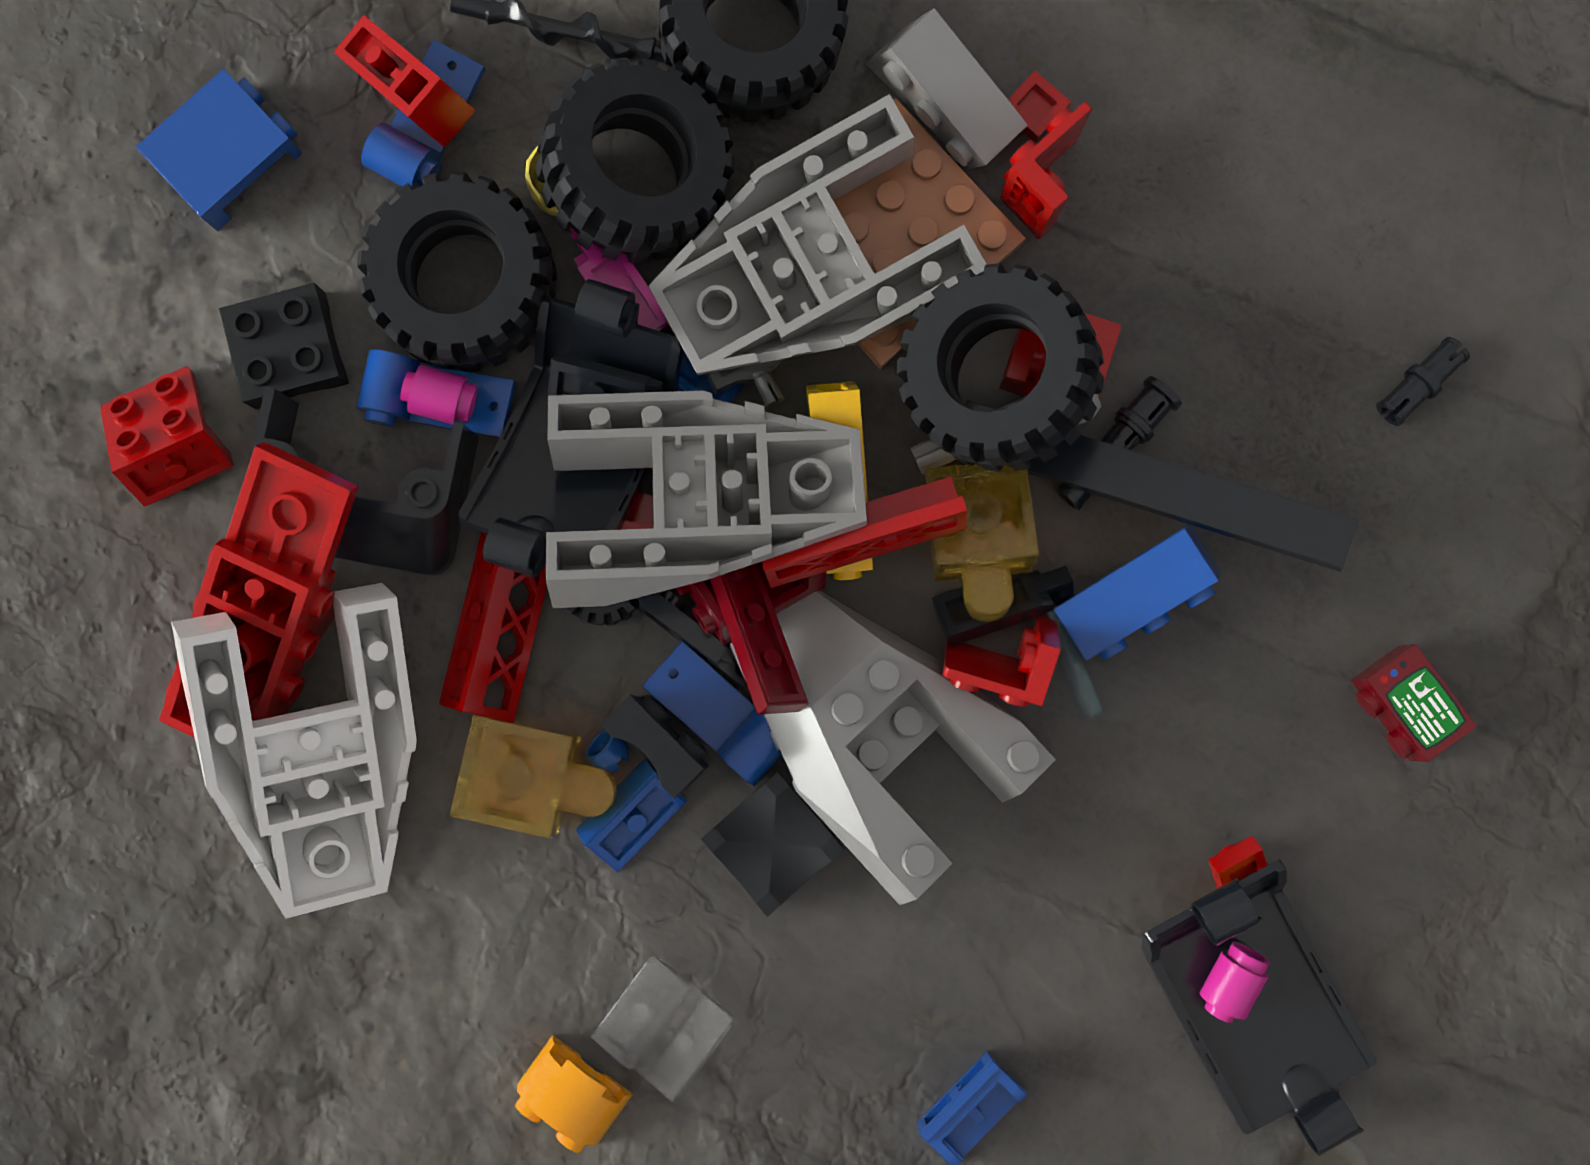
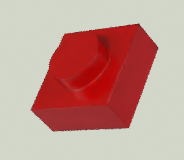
M1036 71L1008 99L1028 124L1022 131L1035 143L1047 132L1046 127L1054 117L1066 107L1069 108L1071 103L1069 99Z
M1253 836L1237 844L1226 846L1217 855L1208 859L1217 889L1236 878L1240 881L1267 866L1264 851Z

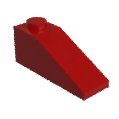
M365 15L362 16L333 52L444 148L476 111L439 76Z

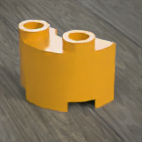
M552 1035L518 1082L517 1092L520 1098L515 1103V1107L524 1117L532 1122L539 1123L541 1120L546 1122L550 1127L558 1131L556 1138L563 1146L575 1153H581L586 1145L593 1147L600 1142L633 1093L607 1074L600 1073L591 1068L583 1061L580 1054Z

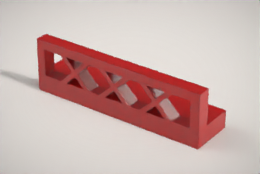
M947 477L866 502V526L761 561L770 588L967 529V508L963 496L958 497L952 477Z
M481 532L439 705L461 712L514 722L547 588L546 564L539 575L532 578L485 562L483 550L488 534ZM523 580L529 593L526 605L515 612L508 599L511 587ZM511 628L517 639L515 651L502 660L497 650L499 636ZM497 677H500L505 687L501 708L483 705L487 685Z

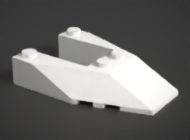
M383 583L334 591L333 607L348 701L252 721L237 630L228 614L222 612L171 622L180 673L206 789L253 863L254 868L285 919L378 895L388 890L399 835L397 824L401 804L406 799L409 784L406 778L411 753L416 749L417 738L397 597Z

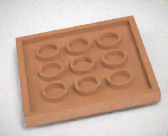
M896 98L893 99L914 136V156L834 200L836 207L874 274L962 225H965L986 264L1002 263L1023 245L1026 238ZM914 319L857 345L881 370L904 350L900 346L904 330L913 331L917 322Z

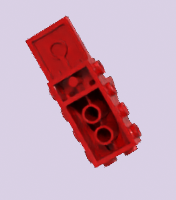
M267 442L254 447L225 539H220L209 554L208 567L201 589L194 601V611L191 617L195 618L226 612L234 623L237 630L252 721L287 714L289 706L298 699L304 687L305 679L300 677L304 663L311 659L320 639L335 620L333 607L335 592L330 589L336 571L332 570L331 566L359 488L358 485ZM177 661L173 676L166 689V698L158 721L195 738L179 662Z

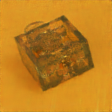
M966 464L926 468L923 485L952 477L958 497L963 496L967 508V529L929 540L934 582L962 579L965 606L971 617L984 622L999 620L1008 613L1014 599L1011 574L1033 572L1039 556L1027 469L1014 471L1009 465H1003L1000 472L986 471L979 464H974L973 466Z
M473 715L449 816L551 838L559 834L564 811L588 817H596L606 813L613 806L617 797V785L614 777L606 770L575 763L580 736L481 715Z

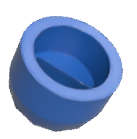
M606 730L596 735L585 751V759L602 772L619 771L620 767L617 763L622 758L625 761L629 759L627 743L622 739L613 738Z

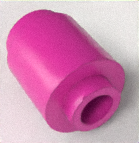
M420 364L416 373L407 372L403 381L400 400L408 402V413L451 425L457 421L469 424L475 408L479 387L478 385L468 383L467 377Z
M1232 942L1229 950L1221 951L1200 991L1201 997L1206 1001L1204 1008L1216 1018L1227 1023H1232L1234 1018L1246 1020L1269 978L1266 970L1270 965V961L1256 950L1242 943Z

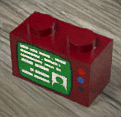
M1416 644L1397 646L1351 680L1359 691L1356 693L1357 701L1371 717H1378L1389 732L1386 734L1387 742L1403 759L1408 758L1410 761L1429 762L1477 727Z

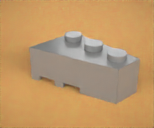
M935 8L907 24L865 63L946 144L948 153L961 166L974 169L987 165L1028 126Z

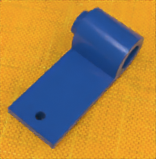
M435 40L432 41L422 61L425 66L439 76L468 104L486 70L483 65ZM398 109L391 125L380 123L371 131L362 150L361 164L363 167L401 187L409 183L415 189L424 185L422 176L437 173L438 176L440 175L441 164L439 161L447 146L445 148L442 147Z
M369 350L356 406L358 410L366 412L365 421L387 427H394L395 420L451 430L453 425L408 413V402L400 400L401 389L407 372L416 373L421 363L401 354L384 350ZM425 365L467 377L468 383L478 385V395L469 424H464L475 434L495 438L500 437L509 419L516 381Z
M683 641L643 683L642 686L714 749L734 771L753 787L782 756L780 749L777 751L770 736L771 729L764 714L758 715L755 706Z

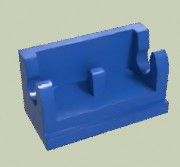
M986 1051L916 1123L919 1134L949 1165H960L964 1160L963 1157L1018 1101L1021 1102L1028 1093Z

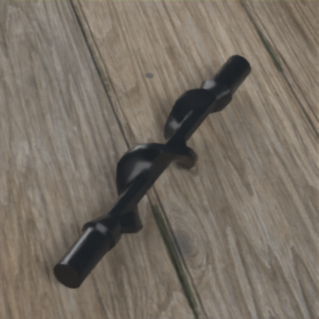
M451 0L450 12L486 20L488 25L509 22L527 27L536 39L550 46H554L566 36L595 43L610 59H629L638 55L643 59L665 63L661 53V42L657 41L655 37L637 39L600 30L596 15L591 12L583 13L572 22H565L528 13L523 3L519 0H505L502 3L496 0Z

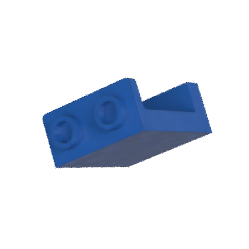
M224 69L136 146L138 151L191 208L216 231H219L232 219L223 208L285 153H289L294 159L302 154L291 141L297 133L277 111L269 117L259 107L265 99L245 77L237 83Z

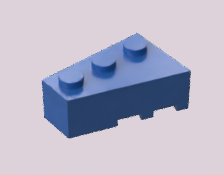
M1187 524L1170 537L1137 555L1136 558L1059 604L1054 611L1085 660L1087 661L1098 654L1102 661L1128 646L1124 639L1126 636L1140 628L1145 635H1148L1172 620L1167 612L1185 601L1190 609L1214 595L1216 592L1211 585L1219 581L1221 572L1191 525Z

